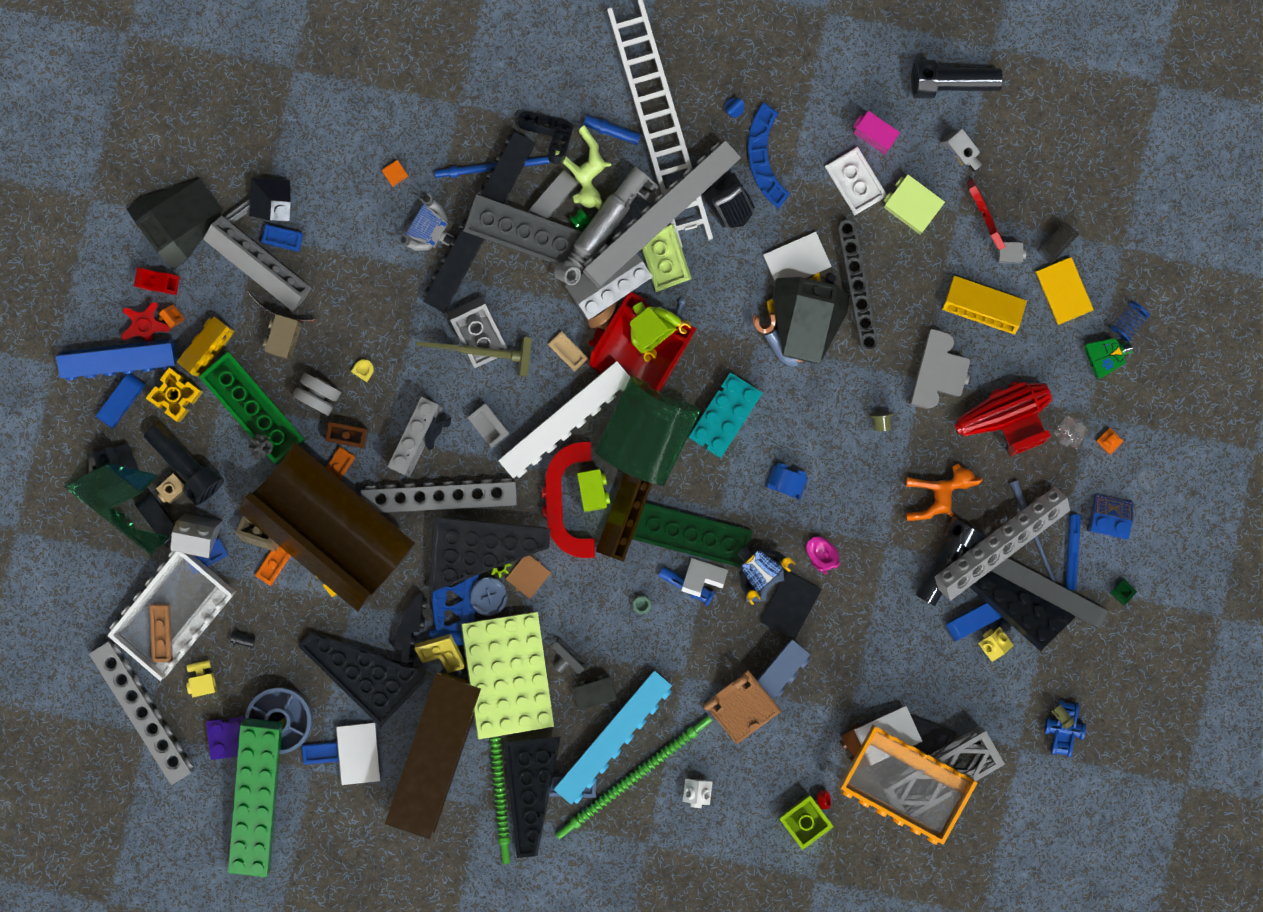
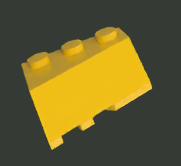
M215 316L205 322L203 325L204 329L194 337L192 344L182 353L177 361L179 365L194 376L199 377L208 369L235 332Z

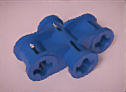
M1059 699L1058 706L1062 704L1063 708L1072 709L1071 711H1066L1071 718L1074 717L1073 720L1077 723L1079 702L1074 704L1063 702L1062 699ZM1047 717L1044 734H1054L1051 744V755L1056 753L1067 755L1068 758H1071L1074 737H1078L1080 740L1084 739L1086 723H1075L1066 730L1065 727H1061L1062 724L1057 718L1052 720L1050 717Z

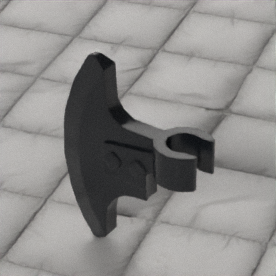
M445 413L440 414L439 420L436 422L435 417H433L425 434V445L428 450L434 448V441L441 434L442 428L451 425V417L445 420Z

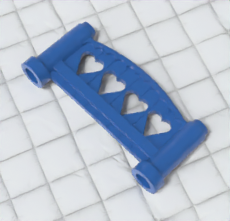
M478 575L466 579L452 588L446 586L432 592L435 629L430 631L429 640L451 634L456 645L464 646L461 624L474 622L475 610L469 602V593L473 584L478 581ZM452 590L463 601L448 607L446 605V600L448 599L446 593ZM451 610L461 620L446 626L444 624L446 618L445 611Z

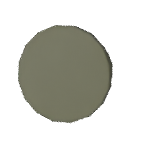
M877 411L870 413L869 416L874 420V430H891V416L894 415V412Z

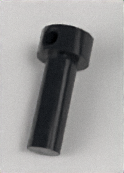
M919 59L914 60L912 66L911 88L914 98H935L937 91H1001L1003 74L1001 68H938L935 60Z
M162 422L155 423L145 432L144 438L186 483L182 491L196 506L209 499L222 486L224 479L211 465L203 468Z
M952 516L943 531L945 535L949 536L948 540L915 594L933 606H936L943 594L938 589L935 576L967 553L969 549L983 541L986 536L983 532L955 516Z

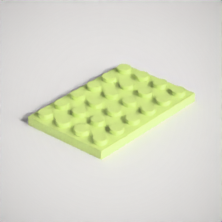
M538 612L462 623L461 629L469 684L481 688L474 709L477 739L554 727Z

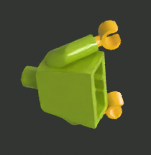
M642 302L637 303L633 307L637 317L630 321L631 342L640 353H644V360L646 362H649L651 359L648 354L652 355L653 358L656 357L657 352L654 348L677 330L676 326L679 327V331L682 334L687 332L682 328L683 325L691 328V323L688 320L681 321V318L661 307L646 308Z

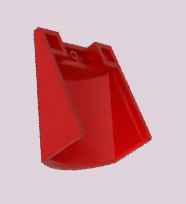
M630 292L594 347L589 366L601 374L617 361L631 377L629 381L631 385L625 390L656 403L697 328L693 326L688 328V326L683 325L682 328L687 332L682 334L679 331V327L676 326L677 330L654 348L657 352L656 357L653 358L652 355L648 354L651 359L649 362H646L644 360V353H640L631 342L630 321L637 317L633 310L637 303L642 302L646 308L652 306L646 304L645 299Z

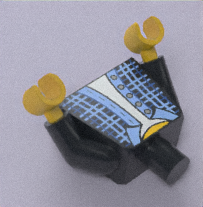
M745 546L737 554L745 562L740 567L741 571L738 576L741 589L746 594L749 602L753 605L752 599L754 597H758L761 600L758 593L783 569L790 572L791 570L788 568L790 563L794 565L796 563L778 551L763 549L761 551L759 549L753 554Z

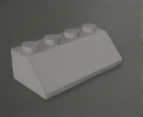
M635 254L599 288L584 273L581 274L580 280L575 285L566 284L564 286L585 318L590 320L651 279L652 275L638 254Z

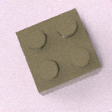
M276 314L275 318H271L269 323L270 335L265 337L263 343L265 352L291 361L302 323Z

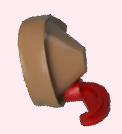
M618 301L590 320L586 318L590 328L596 327L593 340L588 341L590 346H595L598 343L604 330H606L613 319Z

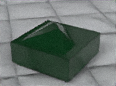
M1123 578L1110 593L1124 606L1137 591Z

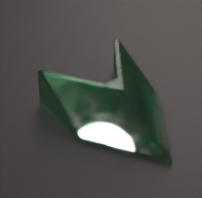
M107 463L101 468L95 469L64 486L148 554L152 555L168 540L166 535L136 529L134 523L126 524L123 520L125 514L116 512L113 507L141 494L157 478V474Z

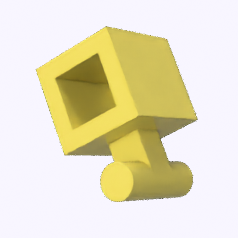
M210 660L187 665L188 673L195 671L197 676L189 678V682L186 683L188 694H192V698L218 692L214 673L205 675L204 669L211 668Z

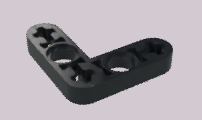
M531 112L520 113L518 117L519 128L552 136L548 160L554 164L563 163L572 136V123ZM541 124H548L549 127H544ZM557 140H560V141H564L565 143H564V144H561V143H557L556 141H557Z

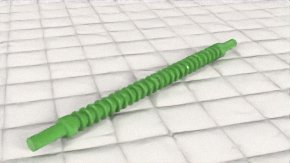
M706 716L695 726L687 728V732H682V736L678 735L677 740L674 738L673 743L669 742L670 745H665L664 750L661 749L660 753L656 752V756L652 755V759H647V763L643 762L642 767L639 766L638 770L634 769V773L630 772L629 777L626 776L625 780L621 779V783H617L616 787L612 786V790L608 789V793H604L603 797L599 796V800L595 799V803H590V807L586 806V810H582L581 814L577 813V817L573 816L567 825L555 833L560 840L574 828L578 829L582 822L585 823V819L589 820V816H594V812L598 813V809H603V805L607 806V802L611 803V799H616V795L620 796V792L624 793V789H629V785L633 786V782H638V778L642 779V775L646 776V772H651V768L655 769V765H660V761L664 762V758L668 759V755H673V751L677 752V748L681 749L682 744L686 745V741H691L690 738L694 739L697 737L698 732L712 722L711 718Z
M496 736L491 737L489 740L492 741L490 752H493L491 763H494L492 774H495L493 785L496 786L494 788V791H496L494 796L497 797L495 799V802H497L495 807L498 808L496 810V813H498L496 818L499 819L497 821V824H499L497 829L500 830L498 832V835H500L498 843L501 845L502 864H509L508 844L510 843V837H508L509 831H507L509 826L506 825L508 823V820H506L508 815L505 814L507 812V809H505L507 804L504 803L506 801V798H504L506 793L503 792L505 790V787H503L505 782L502 781L504 779V776H502L504 771L501 769L503 768V765H501L503 760L500 758L502 756L500 754L502 749L499 747L501 745L499 743L501 738Z

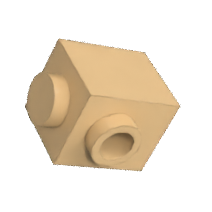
M173 473L156 488L159 492L157 496L164 503H173L184 493L182 488L185 483L177 474Z

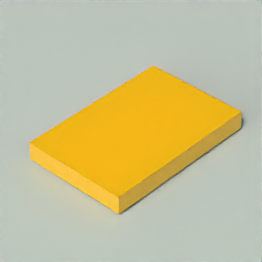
M1072 257L1035 272L1057 325L1094 310Z

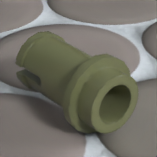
M1062 704L1052 711L1061 722L1062 728L1065 727L1067 730L1076 723L1073 720L1074 717L1071 718Z

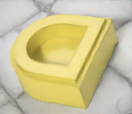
M361 359L354 365L351 372L368 382L374 372V366L369 360Z

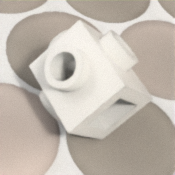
M685 779L683 802L690 803V807L694 808L710 805L712 782L700 779Z

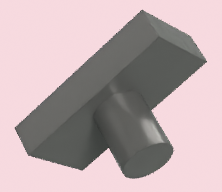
M562 638L552 646L561 656L554 664L558 672L562 673L570 665L580 674L588 666Z

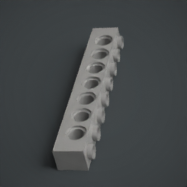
M500 479V483H493V480H481V484H473V481H462V485H454V482H442L443 486H435V483H423V487H416L415 484H404V488H396V485H385V489H377V486H365V490H361V498L379 513L517 506L516 482H512V479ZM496 487L502 489V496L500 498L492 496V490ZM477 488L483 491L482 498L478 500L474 499L472 495L473 491ZM458 489L464 493V497L459 501L453 497L454 491ZM439 490L443 491L445 495L444 499L440 502L434 499L435 492ZM421 491L425 494V500L418 503L415 500V494ZM398 493H404L406 496V500L402 504L396 502V495ZM379 494H384L387 498L386 502L382 505L376 501Z
M1054 486L937 574L935 580L938 589L950 601L1068 513L1070 511L1068 498Z
M109 641L89 655L170 784L173 785L194 772L192 769L194 765L188 757L185 758L182 754L183 747L179 741L175 742L172 738L173 732L168 724L164 725L162 722L163 716L158 708L154 709L151 702L153 700L147 691L143 692L140 687L142 682L137 675L133 676L130 671L132 666L127 659L123 660L120 653L122 651L118 644H113L112 641ZM111 657L117 661L115 668H111L108 665V660ZM120 674H124L127 677V682L124 685L118 681ZM131 690L137 693L135 701L129 699L128 694ZM142 706L148 711L146 717L139 715V708ZM151 723H155L158 726V731L155 734L149 730ZM162 739L168 742L166 750L161 749L159 746V742ZM171 756L178 758L179 763L177 766L170 764Z

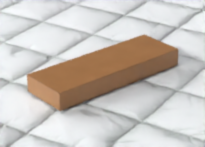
M150 604L152 662H172L170 604Z

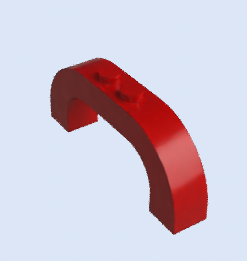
M579 442L560 450L548 466L546 486L542 487V497L546 498V506H543V517H547L548 528H551V537L561 550L579 558H595L594 539L572 537L566 531L563 524L562 475L574 463L592 462L591 442Z

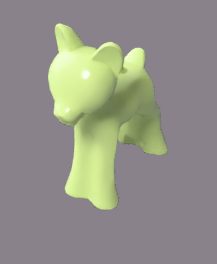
M584 125L579 129V133L590 148L588 161L579 167L566 156L562 164L575 175V178L582 186V190L573 196L574 203H580L587 208L596 207L599 210L603 202L600 193L592 185V179L605 167H610L612 164L603 160L599 153V145Z

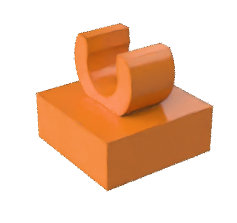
M173 304L164 308L159 313L161 317L158 321L164 320L170 328L181 324L185 318Z
M1111 428L1096 440L1108 455L1124 442Z

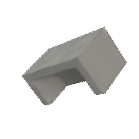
M486 404L468 417L469 421L491 448H494L510 435Z

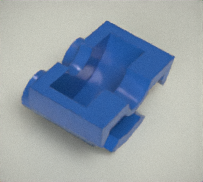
M777 463V466L773 465L765 487L801 500L808 481L807 473L797 469L795 472L788 470L789 466Z

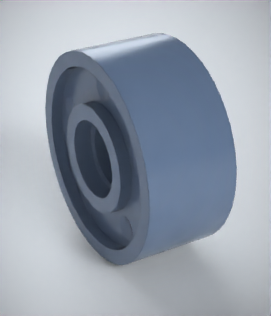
M275 687L261 692L251 701L245 718L271 721V717L275 712H281L285 715L287 724L282 729L280 754H285L299 748L309 738L314 726V713L307 698L297 690L288 687Z

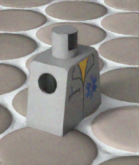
M954 129L940 141L959 165H968L973 172L982 165L976 158L980 151L963 129Z

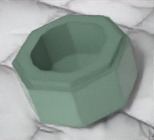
M637 596L633 601V609L638 614H646L651 609V601L646 596Z

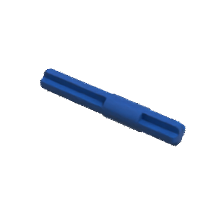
M1071 514L1069 517L1065 588L1067 590H1076L1081 525V515Z

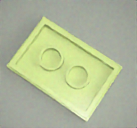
M674 224L666 226L642 248L656 292L692 279Z

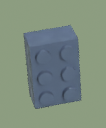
M789 639L756 680L772 699L775 697L779 698L785 691L783 688L787 682L791 684L798 674L795 672L800 667L804 668L808 664L810 654L794 640Z

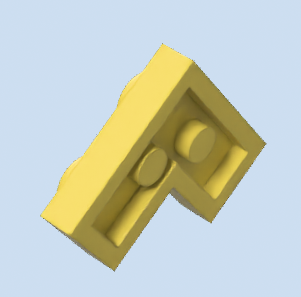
M451 634L415 644L414 649L422 663L440 658L447 673L465 669L466 662Z

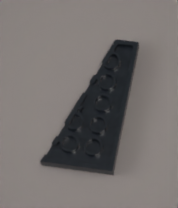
M991 571L970 586L977 595L1039 651H1042L1076 617Z
M561 736L504 742L517 858L538 856Z

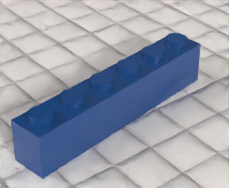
M174 339L60 351L56 355L59 377L66 378V380H74L78 376L93 378L97 376L96 374L111 376L115 375V372L122 371L123 374H130L140 369L143 372H148L158 367L166 370L173 368L177 362Z

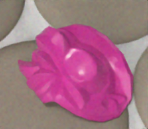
M813 537L808 541L806 546L807 553L812 561L811 565L818 571L828 574L827 570L836 569L840 565L839 553L828 540L822 537Z

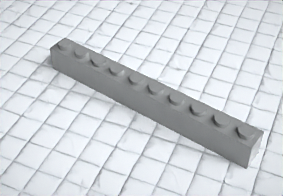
M726 141L722 144L718 142L710 149L712 153L708 157L706 155L702 156L696 162L698 166L694 170L690 167L683 174L684 179L680 183L676 180L669 187L671 190L666 195L662 193L654 200L656 204L652 208L647 206L640 213L642 217L638 221L634 218L626 226L628 230L625 233L620 231L612 238L614 243L610 246L607 244L598 251L600 255L596 259L591 257L584 264L586 268L583 270V273L597 288L603 285L741 159Z

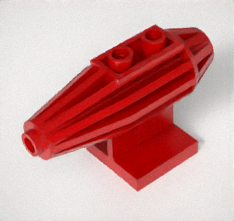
M1019 381L1009 384L1008 389L1002 391L999 388L990 392L991 396L956 419L954 428L957 434L965 437L1002 430L1009 445L1007 451L1010 457L1046 443L1051 435L1049 430H1044L1038 416L1052 401V395L1046 383H1019Z

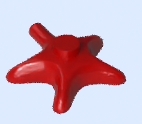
M156 302L151 303L143 312H137L130 308L123 309V313L131 319L132 325L121 335L122 340L141 336L145 342L153 341L152 335L154 332H169L171 328L167 324L155 320L154 312L158 305Z

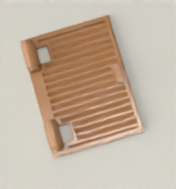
M749 670L717 693L712 699L704 703L703 706L706 711H710L736 744L740 743L782 711ZM747 681L751 684L748 688L744 685ZM718 703L721 706L719 710L715 708V705H717Z

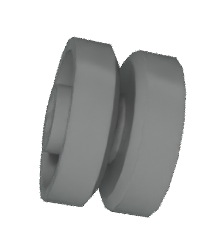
M304 372L300 382L308 387L309 390L307 392L300 387H296L292 397L329 416L333 406L324 401L325 397L332 401H337L342 392L331 387L332 385L318 377L314 378Z

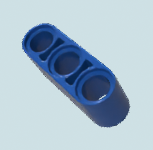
M131 373L127 374L100 409L96 418L113 429L141 393L145 383Z
M984 603L945 625L955 642L998 620L1002 616L989 604Z

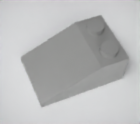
M483 296L448 312L450 321L463 346L509 351ZM468 354L474 368L496 359V357Z
M185 513L176 521L173 528L171 551L209 558L223 521Z

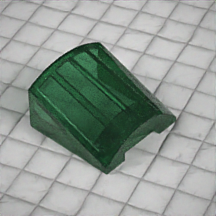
M631 375L594 452L615 468L635 478L664 486L701 409L685 401L682 404L649 388V383Z

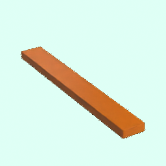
M339 447L326 466V469L342 480L356 457ZM280 546L276 552L270 551L255 576L272 586L291 555Z

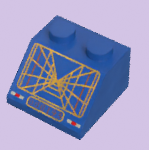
M1095 494L1087 532L1128 540L1133 522V502Z

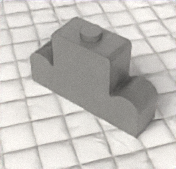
M933 329L929 330L910 405L925 409L933 408L939 402L937 392L959 397L962 395L964 385H968L970 374L967 372L970 360L947 353L954 345L953 337L950 334Z

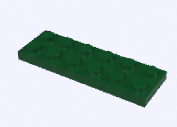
M645 503L632 540L740 568L745 562L737 554L745 546L749 547L753 531Z

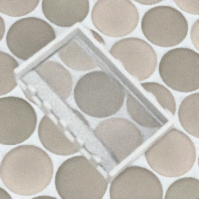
M172 551L169 554L170 560L167 563L163 562L159 566L156 577H151L146 582L145 586L147 588L143 593L140 591L133 598L134 604L131 607L127 606L121 613L123 617L120 621L116 620L109 629L112 631L107 635L160 681L171 672L236 593L234 588L226 584L194 555ZM150 604H170L172 662H152Z

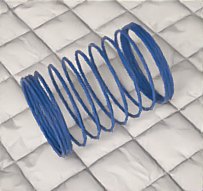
M1130 302L1131 308L1144 319V321H1141L1139 318L1137 320L1141 323L1145 322V319H1148L1150 316L1148 311L1138 303ZM1112 324L1110 326L1111 330L1115 334L1118 333L1117 331H1119L1122 335L1120 336L1118 334V336L1127 342L1130 341L1132 335H1135V333H1129L1131 335V337H1129L1126 333H1124L1115 325Z

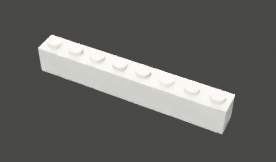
M617 361L614 362L498 461L512 478L516 476L520 478L527 472L526 467L530 464L534 466L542 459L541 455L545 451L550 453L557 447L555 444L557 441L567 439L572 434L570 431L575 426L580 428L587 422L585 418L588 415L594 416L601 410L600 405L604 402L608 404L616 398L615 393L619 389L623 392L631 385L629 382L631 377Z

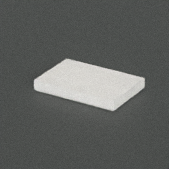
M858 147L825 166V169L854 216L887 197L886 192Z
M816 232L763 255L774 281L776 278L787 277L808 278L832 267Z
M907 706L854 729L861 745L872 724L911 746L922 742ZM869 745L865 752L870 765L890 757L889 754L872 745Z
M375 723L336 727L341 785L380 781Z

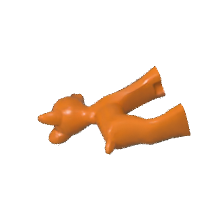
M959 463L952 466L954 474L951 480L925 481L906 477V487L934 490L935 502L927 510L906 513V522L931 519L937 514L947 513L951 517L954 516L951 511L952 491L977 486L983 481V478L975 477L971 470L961 467Z

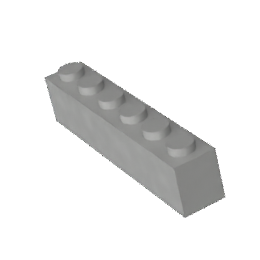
M223 216L211 224L203 240L291 311H294L305 300L311 289L305 282Z

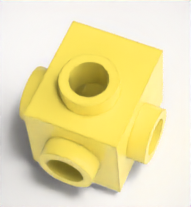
M1000 627L994 631L992 629L986 631L982 635L983 639L978 643L992 662L1014 646Z

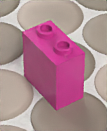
M870 111L865 116L860 115L853 126L856 129L853 134L884 155L900 134L899 131Z

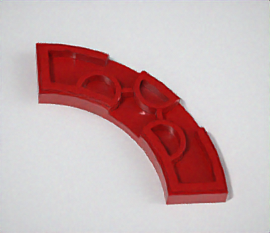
M973 178L968 180V189L979 210L982 212L998 250L1005 248L1006 246L980 190Z

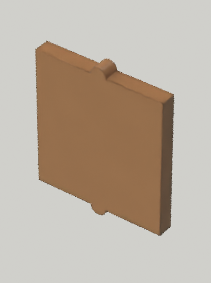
M526 556L521 559L506 580L516 587V591H521L531 599L551 572L542 566L540 561L537 562L533 557Z

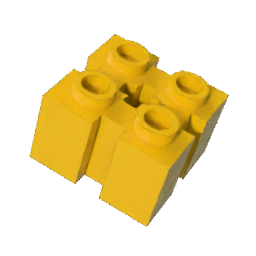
M168 368L160 379L163 382L161 387L155 386L146 399L160 409L165 406L167 409L164 413L180 423L189 412L186 406L189 402L195 404L203 391L188 381L184 384L182 381L185 378L172 368ZM178 391V398L172 400L173 396L171 393Z

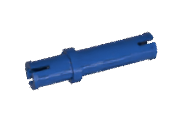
M588 114L583 126L585 125L588 128L599 131V134L604 133L636 146L641 136L637 132L611 124L606 119H597Z

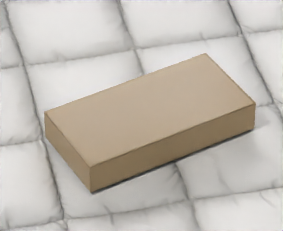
M562 331L548 344L574 372L588 360V357Z

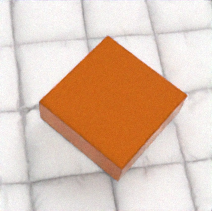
M398 160L382 170L392 187L409 177Z

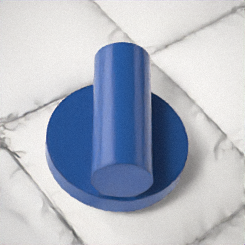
M741 98L728 100L725 105L726 113L730 117H739L744 111V101Z

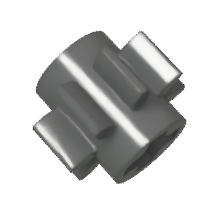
M256 434V438L250 439L248 449L252 452L251 456L265 459V455L271 454L273 444L269 441V436Z

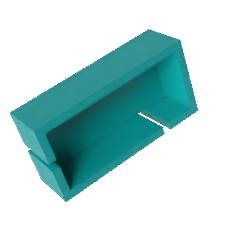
M731 372L720 387L723 391L718 390L688 437L701 447L707 444L706 450L720 459L763 394Z

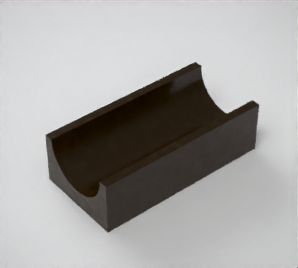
M296 442L272 474L253 493H248L239 510L244 517L357 612L403 562L415 544Z
M443 671L436 673L385 821L386 825L427 839L431 838L432 832L435 833L474 719V709L481 688L470 685L469 680Z

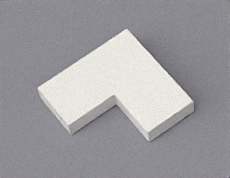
M691 558L681 591L700 597L704 583L723 588L728 570Z

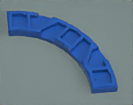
M763 102L754 117L750 129L748 158L757 186L768 201L779 210L790 193L782 187L774 176L767 152L769 132L779 113Z

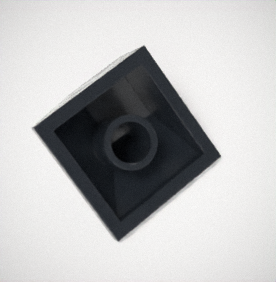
M251 178L249 216L266 220L290 221V180Z

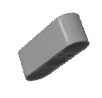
M564 170L528 212L548 220L577 187L579 182Z

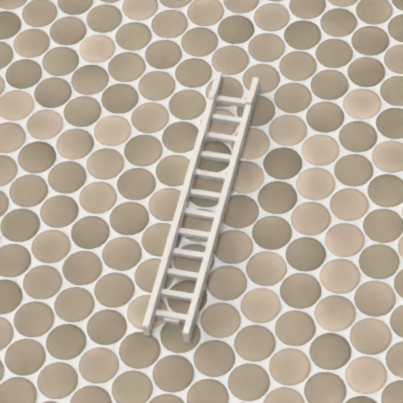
M638 0L642 17L617 24L612 8L607 9L658 185L661 194L664 193L666 195L671 190L665 189L662 176L684 169L688 170L690 167L692 168L645 6L643 0ZM641 22L644 23L647 35L622 42L618 29ZM649 40L652 54L627 61L624 47ZM651 59L655 60L658 72L633 79L630 65ZM660 77L663 87L662 91L638 97L635 84ZM665 95L669 109L643 115L640 102ZM671 114L674 127L649 134L646 125L647 120ZM676 132L679 146L654 152L651 139ZM682 151L685 164L660 171L657 157ZM701 195L686 208L698 206L701 215L700 220L676 226L675 219L670 223V225L674 224L681 248L683 247L678 231L694 229L701 224L704 225L708 241L713 239Z

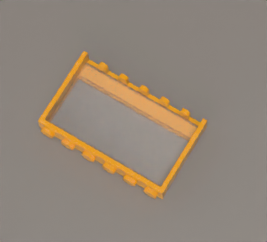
M872 724L860 749L839 784V788L842 790L841 793L849 798H852V796L858 798V802L863 806L869 808L871 805L876 808L875 812L884 817L888 814L893 817L892 821L898 825L903 826L906 824L911 827L909 830L919 836L923 833L928 836L927 840L937 845L939 842L944 845L977 782Z

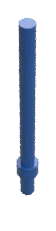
M548 156L528 158L524 167L550 164ZM497 163L465 167L450 166L449 169L434 170L435 178L447 176L455 178L463 174L487 172L491 168L495 169Z

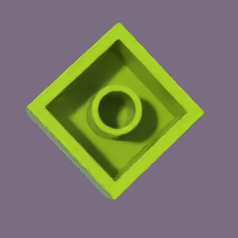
M600 469L577 473L584 512L606 509L607 504H610L609 493L604 492L603 485H607L605 473H601Z
M810 794L806 795L778 817L802 850L834 827Z

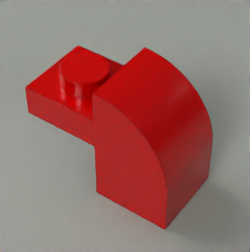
M137 268L134 287L151 292L177 295L180 276Z

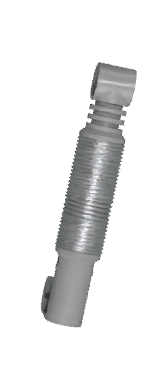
M633 167L616 192L607 198L579 239L576 240L573 245L574 253H570V256L567 257L568 261L565 260L556 266L554 271L555 277L568 285H575L581 277L579 269L584 268L582 265L586 263L585 261H588L591 257L594 258L598 254L597 252L630 209L629 205L634 198L638 197L653 203L660 196L659 186L641 170Z

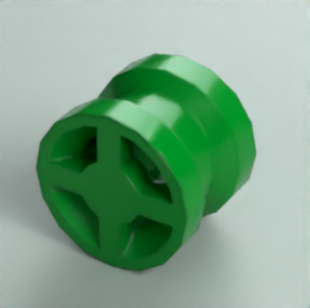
M582 209L578 210L575 216L569 217L574 227L581 232L591 222Z

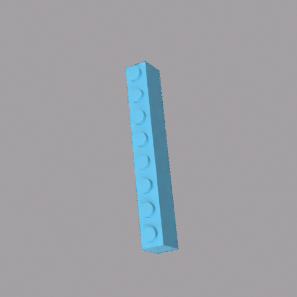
M653 671L556 785L554 790L571 805L573 802L577 804L584 796L582 794L586 787L590 789L597 781L595 776L599 772L603 774L609 767L607 762L611 757L615 759L621 753L620 747L624 742L628 744L634 737L633 731L636 728L640 730L647 722L644 718L649 713L653 715L659 708L657 703L661 698L665 700L670 695L672 685L657 672Z

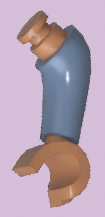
M774 312L769 313L770 322L766 325L760 324V317L754 313L752 317L754 326L759 332L764 333L777 358L785 365L791 367L798 366L797 362H802V360L782 356L779 333L774 329L776 322Z

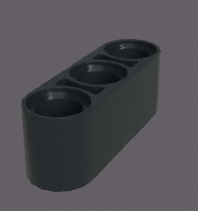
M149 492L138 500L135 506L163 544L169 548L175 523L156 497Z

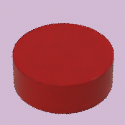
M827 790L818 791L817 800L820 809H830V793Z

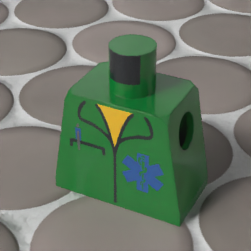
M1116 338L1089 343L1083 346L1096 380L1103 378L1126 364L1124 356L1133 352L1129 342L1119 345Z

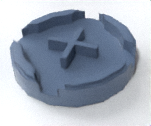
M492 577L481 578L471 587L469 602L478 614L492 616L501 612L505 607L508 599L506 588L498 579Z

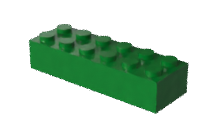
M230 352L223 355L199 376L251 438H256V434L270 437L269 441L273 445L271 454L267 456L275 465L281 463L295 442L300 446L306 441L305 437Z

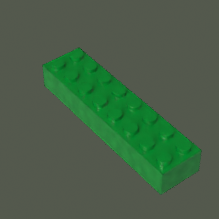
M244 718L240 725L228 873L267 877L270 871L283 722Z

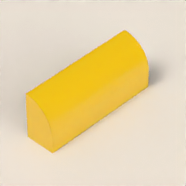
M954 276L942 310L1015 335L1020 326L1027 300Z

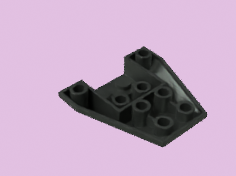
M200 178L142 197L127 208L136 225L172 271L189 259L211 224L215 222L223 210Z
M803 277L776 278L773 302L782 356L820 364L847 314L850 295L837 285Z

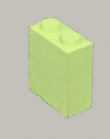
M907 175L906 178L901 177L896 183L897 190L894 194L890 192L884 199L886 203L884 208L921 235L945 201Z

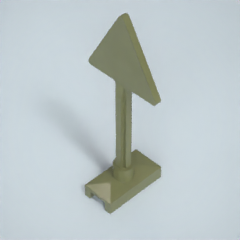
M523 337L521 339L520 351H504L427 342H416V346L510 359V361L518 362L517 376L526 377L528 376L532 338Z

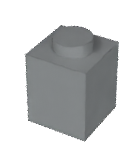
M1004 242L1006 247L998 250L997 263L1021 264L1023 259H1026V248H1023V243Z

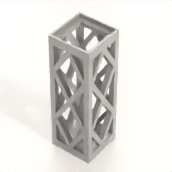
M977 726L948 745L929 754L944 764L953 756L948 766L953 767L960 753H976L967 770L956 769L975 781L1005 765L986 730L981 726ZM981 754H984V755L982 756V758H981L979 764H978L977 766H975V764H976V762L978 761L980 755H981ZM911 766L879 783L899 814L902 811L913 818L957 793V791L938 782L934 791L931 792L936 780L922 774L925 772L924 770H916ZM916 779H932L923 795L908 794ZM906 782H908V784H907L905 790L903 791L902 794H900L901 791H902V789L904 788Z

